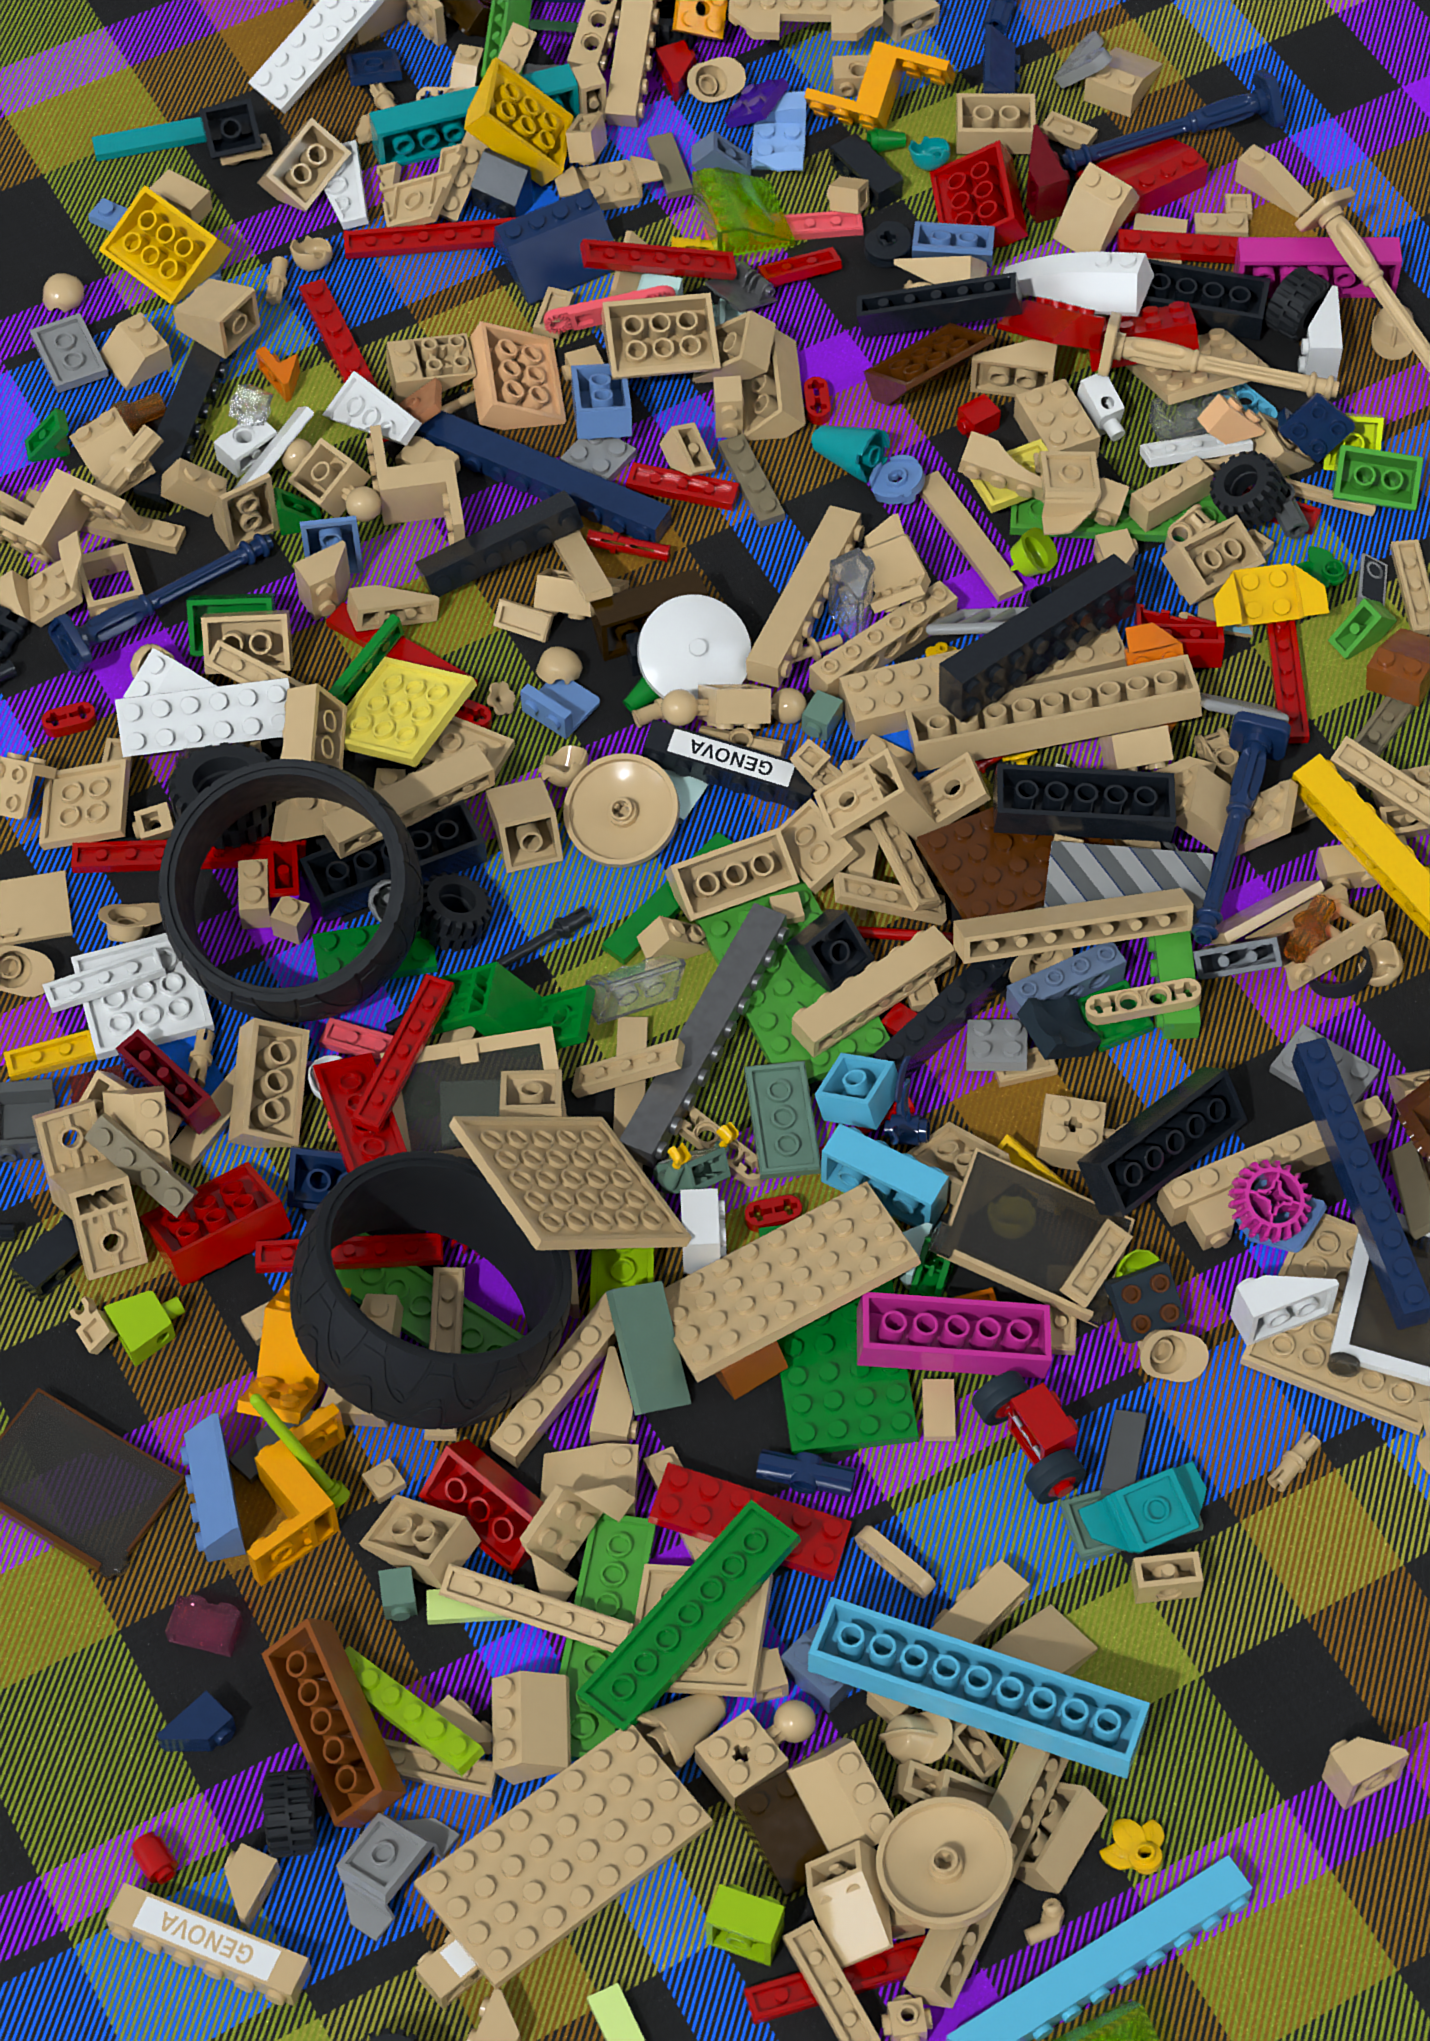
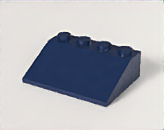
M590 188L495 226L493 244L529 307L543 301L548 287L569 291L616 271L583 267L580 244L583 239L614 241L602 209Z

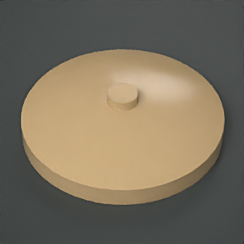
M619 753L599 758L579 772L567 791L563 816L570 839L584 856L603 866L626 868L647 862L667 846L679 822L680 803L673 782L658 764L640 755Z
M935 1797L911 1805L891 1821L878 1845L876 1871L886 1900L898 1914L908 1921L925 1928L952 1930L980 1921L1001 1903L1012 1882L1014 1856L1011 1841L1004 1826L988 1809L963 1798Z

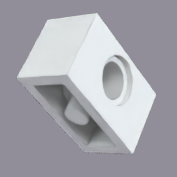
M255 413L248 419L242 420L239 425L229 432L222 434L214 441L216 458L238 478L249 470L276 436L277 431Z

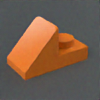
M265 346L256 350L259 370L286 402L290 401L300 374L298 355L295 354L280 361L278 356L271 354Z

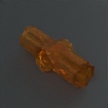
M158 392L130 404L127 401H118L110 407V409L116 407L134 435L140 430L142 424L163 416L166 411V406ZM93 420L84 423L83 426L87 425L88 423L92 422Z
M1325 895L1314 896L1307 910L1293 917L1292 921L1295 930L1283 949L1286 958L1293 960L1296 964L1305 963L1312 950L1327 941L1328 937L1325 928L1337 909L1334 900L1327 898Z

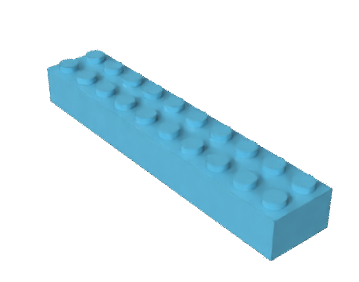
M831 1597L808 1653L809 1672L1126 1779L1128 1778L1148 1719L1149 1702Z

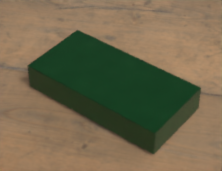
M529 20V29L537 32V34L574 37L578 27V22Z

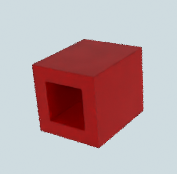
M984 393L958 407L957 428L961 434L966 435L968 438L971 431L986 436L999 429L1001 410Z

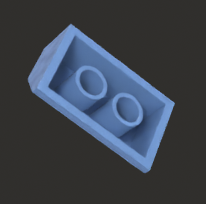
M915 221L912 258L973 256L987 262V267H992L995 226Z

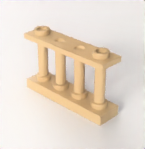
M1338 883L1245 937V939L1289 932L1291 945L1295 944L1307 952L1283 966L1286 970L1289 989L1293 992L1363 950L1362 947L1365 946L1367 948L1386 937L1387 930L1383 911L1378 910L1367 918L1363 917L1350 908L1347 887ZM1342 916L1354 925L1341 932L1331 925L1330 922ZM1319 930L1330 939L1318 946L1306 938V936Z

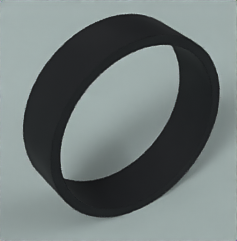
M1364 946L1362 947L1363 950L1357 953L1366 960V965L1355 978L1340 984H1325L1313 979L1308 982L1309 986L1316 994L1332 999L1345 998L1358 993L1369 983L1373 974V966L1368 949Z

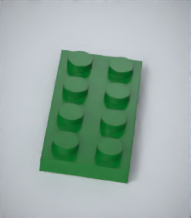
M380 924L312 934L318 979L321 980L332 975L357 957L371 941ZM417 931L406 958L390 979L438 972L434 946L429 944L430 941L428 939L424 940L420 936L421 932Z

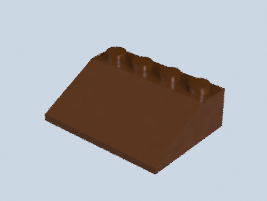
M953 323L941 327L863 371L873 401L885 405H893L899 402L902 396L919 391L922 385L929 381L940 379L943 377V373L948 370L963 366L966 360L995 341L994 336Z

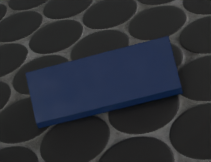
M297 1146L290 1147L287 1207L313 1210L317 1208L333 1187L348 1174L340 1151Z

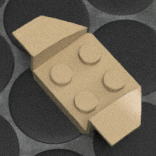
M630 156V161L626 159L580 168L571 166L555 179L559 198L568 197L590 188L602 211L638 205L643 197L642 184L660 181L663 178L658 162Z
M1040 451L1039 453H1034L1035 472L1041 473L1044 495L1041 516L1044 535L1072 533L1096 508L1097 502L1100 500L1101 487L1096 452Z
M75 531L58 541L61 559L31 578L26 579L13 570L0 577V605L42 627L51 622L55 617L81 604L83 598L80 565L83 551L79 531Z
M556 1484L519 1538L526 1552L532 1557L539 1592L566 1602L578 1584L576 1579L564 1571L603 1513L620 1522L636 1498L615 1484L581 1490Z

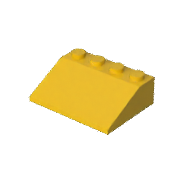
M495 57L492 59L467 110L464 129L494 152L531 167V179L543 187L563 173L568 148L566 131L571 126L574 116Z
M145 185L99 249L101 253L173 306L214 274L232 250Z

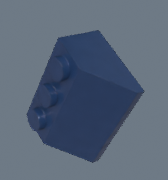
M986 24L983 58V93L1020 94L1015 92V89L1019 90L1020 74H1015V71L1020 69V55H1015V43L991 24Z

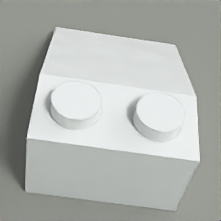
M1332 286L1308 327L1307 337L1302 338L1301 354L1303 356L1298 358V373L1311 375L1312 372H1316L1317 377L1326 379L1333 375L1334 381H1337L1343 344L1338 286Z
M152 648L123 697L129 698L216 687V685L176 660Z
M1264 1275L1256 1279L1250 1277L1241 1281L1236 1286L1230 1316L1246 1346L1331 1314L1339 1283L1337 1279L1272 1275Z

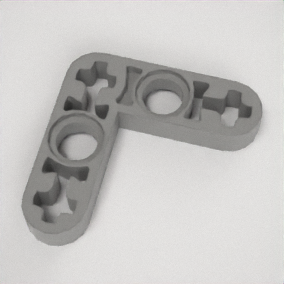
M1092 31L1080 41L1055 74L1054 80L1062 89L1099 72L1111 61L1112 56L1104 47H1101L1104 40L1096 31Z

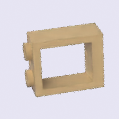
M127 543L83 554L80 565L81 587L91 619L111 607L138 598L140 594H143ZM128 570L133 591L93 600L87 580Z

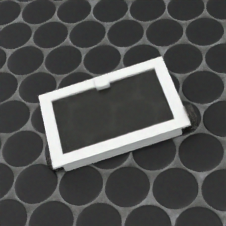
M1396 1213L1430 1296V1233L1415 1240L1409 1232L1405 1215ZM1358 1231L1330 1347L1327 1368L1335 1375L1354 1377L1358 1374L1359 1368L1363 1367L1430 1386V1318L1428 1323L1401 1330L1397 1329Z

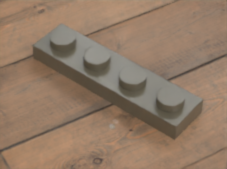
M744 434L719 441L718 450L735 482L739 483V490L759 528L784 521L785 512Z
M107 1113L102 1114L84 1137L85 1140L127 1174L128 1177L176 1218L183 1214L199 1193Z

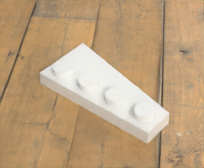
M356 140L342 143L352 153L324 187V191L343 230L369 224L359 148Z
M355 371L352 372L323 413V416L329 420L370 433V426L381 425L382 437L384 439L405 446L422 424Z

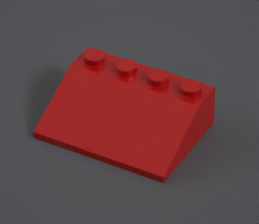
M1173 138L1123 152L1095 164L1097 167L1133 187L1140 196L1121 226L1135 220L1136 213L1148 214L1204 187L1208 163L1193 147ZM1084 170L1075 174V179L1077 181Z
M1000 140L929 172L939 223L995 226L993 248L1005 247L1028 236L1013 158Z
M248 1161L194 1188L199 1193L181 1216L176 1218L162 1205L139 1216L140 1222L181 1286L194 1283L202 1276L225 1267L229 1262L254 1252L256 1241L277 1240L292 1230L281 1200Z

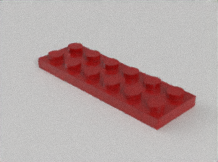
M372 1052L313 1065V1075L347 1173L376 1158L407 1152L393 1110H391L380 1133L351 1124L350 1118L377 1069Z
M669 1462L667 1463L649 1515V1523L712 1543L748 1502L752 1500L797 1533L801 1539V1542L780 1564L781 1566L831 1582L834 1581L852 1521Z

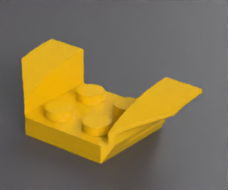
M1290 563L1233 570L1213 599L1217 627L1230 625L1247 627L1299 620L1306 616L1329 613L1325 585Z

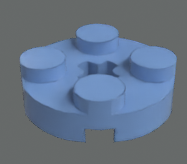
M895 455L890 457V462L884 465L881 462L873 469L869 482L878 502L908 505L915 501L916 495L922 490L925 484V473L918 460L914 457ZM899 477H902V479H901L900 481H898V482H892V481L897 480Z

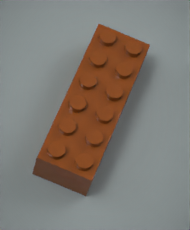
M313 1618L305 1619L261 1655L334 1826L361 1828L378 1813H381L405 1795L407 1791L333 1622Z

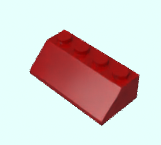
M1037 296L1036 301L1024 300L1022 302V314L1004 317L997 323L996 329L1052 344L1099 350L1105 318L1094 315L1095 310Z
M468 1439L447 1445L418 1496L428 1505L465 1516L481 1539L478 1547L511 1575L515 1574L531 1558V1555L526 1552L519 1538L544 1502Z

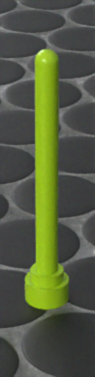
M253 1394L250 1397L251 1405L332 1500L335 1508L343 1505L350 1495L346 1486L341 1481L330 1479L260 1394Z

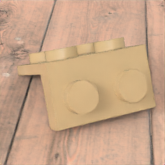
M907 534L898 535L859 552L858 560L875 592L870 603L875 614L883 610L885 613L897 609L901 603L906 601L914 603L925 597L931 580Z
M7 752V757L0 756V815L24 820L27 817L35 776L55 779L57 768L45 766L46 760L29 756L28 762L24 761L25 756Z

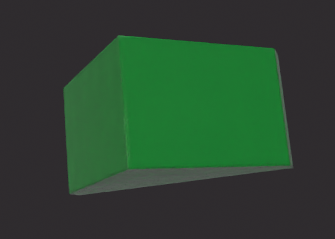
M278 487L273 489L281 536L300 533V522L322 519L319 506L314 502Z
M929 1236L925 1237L919 1256L921 1264L916 1267L908 1295L942 1297L954 1268V1263L937 1256L941 1240Z

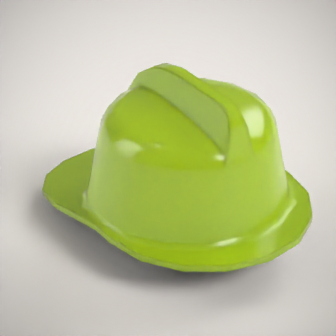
M1034 527L1029 529L1010 550L1011 559L1014 563L1010 571L1018 570L1025 577L1046 574L1058 562L1057 550L1049 535H1044L1043 530Z

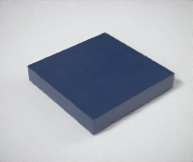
M396 48L345 55L351 87L402 80Z

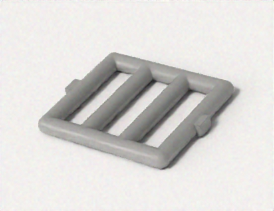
M1028 607L960 609L945 617H940L935 622L927 625L926 633L928 635L987 634Z
M1200 692V705L1206 710L1235 715L1239 711H1246L1289 722L1287 714L1272 706Z

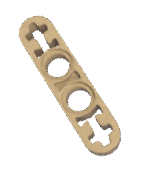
M1183 978L1091 996L1085 1004L1086 1018L1092 1024L1105 1025L1196 1007L1201 1001V985L1195 979ZM1184 990H1189L1192 996L1187 997ZM1172 992H1174V997H1176L1174 1001H1172ZM1154 994H1163L1167 999L1162 1004H1155L1151 1002L1150 997ZM1132 999L1137 1003V1006L1127 1010L1122 1008L1120 1004L1123 1000ZM1111 1003H1115L1114 1012H1112ZM1100 1006L1103 1013L1098 1014L1095 1007Z
M694 1106L691 1111L686 1110L683 1117L689 1115L690 1123L687 1120H683L679 1135L699 1150L713 1148L716 1141H722L716 1133L720 1126ZM703 1131H711L715 1134V1138L705 1142L700 1140L698 1135ZM737 1139L729 1144V1147L736 1150L738 1155L734 1159H727L731 1175L748 1187L759 1186L765 1179L760 1180L757 1155ZM747 1168L750 1170L757 1168L758 1174L752 1172L748 1175Z

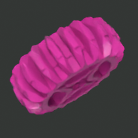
M1264 1159L1260 1164L1252 1162L1248 1165V1169L1243 1168L1239 1171V1177L1233 1179L1231 1184L1235 1188L1229 1190L1228 1196L1234 1200L1228 1203V1208L1236 1209L1237 1212L1232 1215V1219L1237 1220L1240 1218L1242 1221L1239 1225V1230H1243L1246 1227L1250 1229L1248 1238H1253L1259 1234L1260 1242H1266L1268 1238L1272 1244L1279 1242L1280 1239L1287 1241L1292 1237V1234L1296 1235L1301 1231L1300 1225L1303 1226L1308 1222L1306 1214L1311 1212L1312 1207L1306 1204V1202L1311 1200L1312 1195L1303 1192L1308 1187V1183H1299L1298 1179L1301 1177V1173L1292 1175L1290 1173L1291 1165H1286L1281 1169L1280 1160H1275L1270 1164L1268 1159ZM1267 1180V1184L1263 1189L1250 1190L1253 1181ZM1277 1213H1289L1286 1222L1273 1223V1218L1277 1216Z

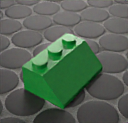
M275 593L190 596L187 599L190 656H204L201 617L204 614L274 611Z

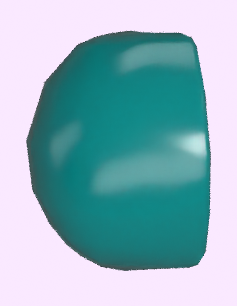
M924 136L921 143L917 144L916 141L912 140L908 147L914 164L924 171L938 169L949 160L951 155L948 142L940 137L929 138Z

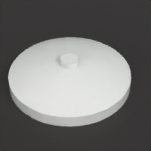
M703 595L675 597L654 610L642 627L637 645L639 667L647 684L662 699L666 694L675 689L687 690L698 699V685L742 684L747 676L746 659L751 651L749 634L739 616L719 600Z

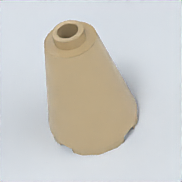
M693 1694L641 1714L638 1717L639 1722L635 1728L669 1769L676 1773L694 1754V1747L705 1740L725 1718L726 1702L722 1696L714 1694Z

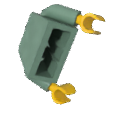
M728 1122L727 1125H722L716 1131L722 1141H716L713 1148L688 1151L685 1144L681 1143L678 1148L672 1146L668 1149L667 1152L671 1158L657 1163L653 1171L655 1181L660 1184L665 1194L680 1193V1190L704 1189L731 1177L726 1154L730 1149L729 1144L739 1137L738 1130L731 1122Z

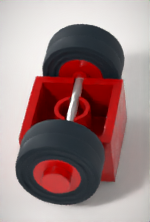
M1008 1371L989 1380L975 1393L972 1398V1405L986 1425L994 1426L1008 1420L1007 1428L1033 1465L1026 1474L1024 1481L1038 1503L1049 1504L1069 1494L1083 1481L1086 1471L1075 1455L1079 1432L1078 1426L1070 1415H1065L1061 1409V1401L1058 1395L1053 1390L1049 1391L1044 1382L1030 1389L1019 1372Z

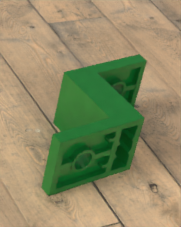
M498 962L439 977L453 982L455 989L430 1036L470 1025L485 1037L552 1026L556 1050L586 1042L596 992L590 985L542 997ZM540 1044L504 1049L505 1052L516 1060L541 1054Z

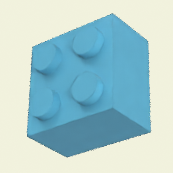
M840 1053L815 1093L823 1120L877 1130L895 1101V1086L898 1076L895 1063L888 1060Z

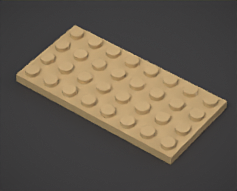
M866 1181L716 1260L714 1263L665 1287L664 1291L675 1333L673 1341L698 1383L920 1265L921 1261Z
M632 1725L624 1732L618 1729L413 1883L420 1895L496 1990L713 1825V1820Z

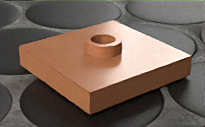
M435 377L398 405L423 425L441 412L442 383Z

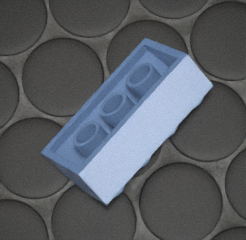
M216 1412L210 1414L184 1433L186 1446L180 1447L183 1465H189L191 1474L185 1475L188 1494L194 1493L196 1503L190 1504L193 1523L199 1522L201 1532L195 1533L198 1552L205 1551L207 1562L246 1554L226 1441L219 1414Z

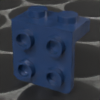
M1315 393L1294 413L1284 407L1277 414L1279 432L1285 438L1290 439L1305 455H1309L1317 463L1355 429L1354 421L1321 393Z

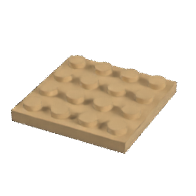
M1215 328L1210 330L1209 333L1198 336L1200 354L1269 367L1227 330ZM1143 364L1126 366L1167 405L1250 382L1248 380L1197 370L1195 373H1191L1190 371L1155 368Z
M644 1564L634 1628L690 1566ZM773 1574L768 1577L666 1691L667 1693H707L717 1696L755 1698Z

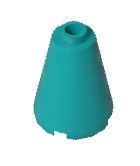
M822 425L813 432L811 437L814 451L861 482L868 483L867 481L870 479L873 469L881 462L882 465L886 464L888 460L884 453L885 447L890 449L889 435L886 431L878 428Z

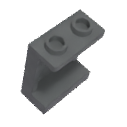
M53 1079L0 1082V1161L10 1163L21 1159L42 1160L32 1116L57 1109V1092Z

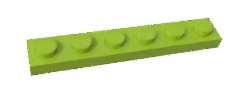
M350 1646L345 1649L368 1705L462 1777L485 1754L481 1745Z

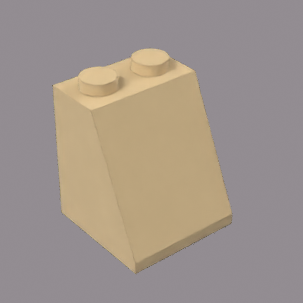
M210 278L201 286H198L173 311L177 330L225 359L261 326L255 289Z
M541 777L485 790L490 818L507 873L563 861L556 811Z

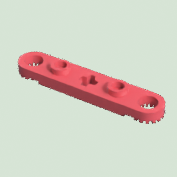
M661 285L588 302H580L549 310L543 317L546 331H549V333L553 332V334H556V332L561 334V331L564 333L565 330L568 331L570 329L575 331L602 325L603 302L664 297V295L665 297L676 296L674 288Z

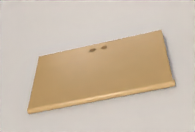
M66 870L0 881V946L73 935Z

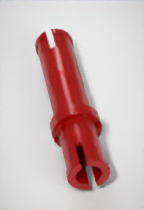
M589 529L586 539L588 547L610 550L611 554L620 552L668 563L671 553V545L620 536V532L610 534ZM604 540H608V541L623 543V544H626V545H625V546H622V545H617V544H613V543H607V542H603V541H604ZM632 546L648 548L654 551L651 552L642 549L632 548Z

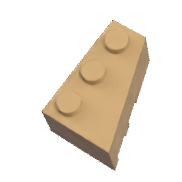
M290 798L276 801L271 840L288 842L324 835L322 817L334 809H341L345 806L317 798Z

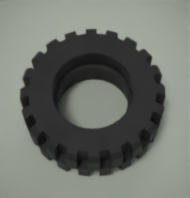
M228 742L220 743L219 746H212L211 744L204 746V750L193 751L188 759L183 758L179 762L178 768H175L170 776L171 780L168 790L175 823L192 800L220 777L249 764L270 761L272 759L266 753L260 752L258 748L253 746L248 748L243 743L229 745ZM276 801L260 806L242 816L223 832L213 846L216 849H225V847L232 846L234 849L241 847V844L244 843L252 844L260 836L262 838L270 832V828L273 827Z

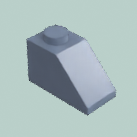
M714 130L692 146V166L709 178H748L751 175V156Z

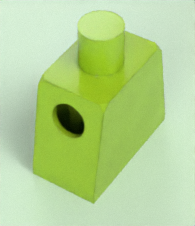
M146 1291L104 1307L107 1317L118 1333L116 1336L134 1366L141 1364L175 1338L176 1335L171 1320L185 1313L184 1307L177 1296L161 1304L153 1291Z

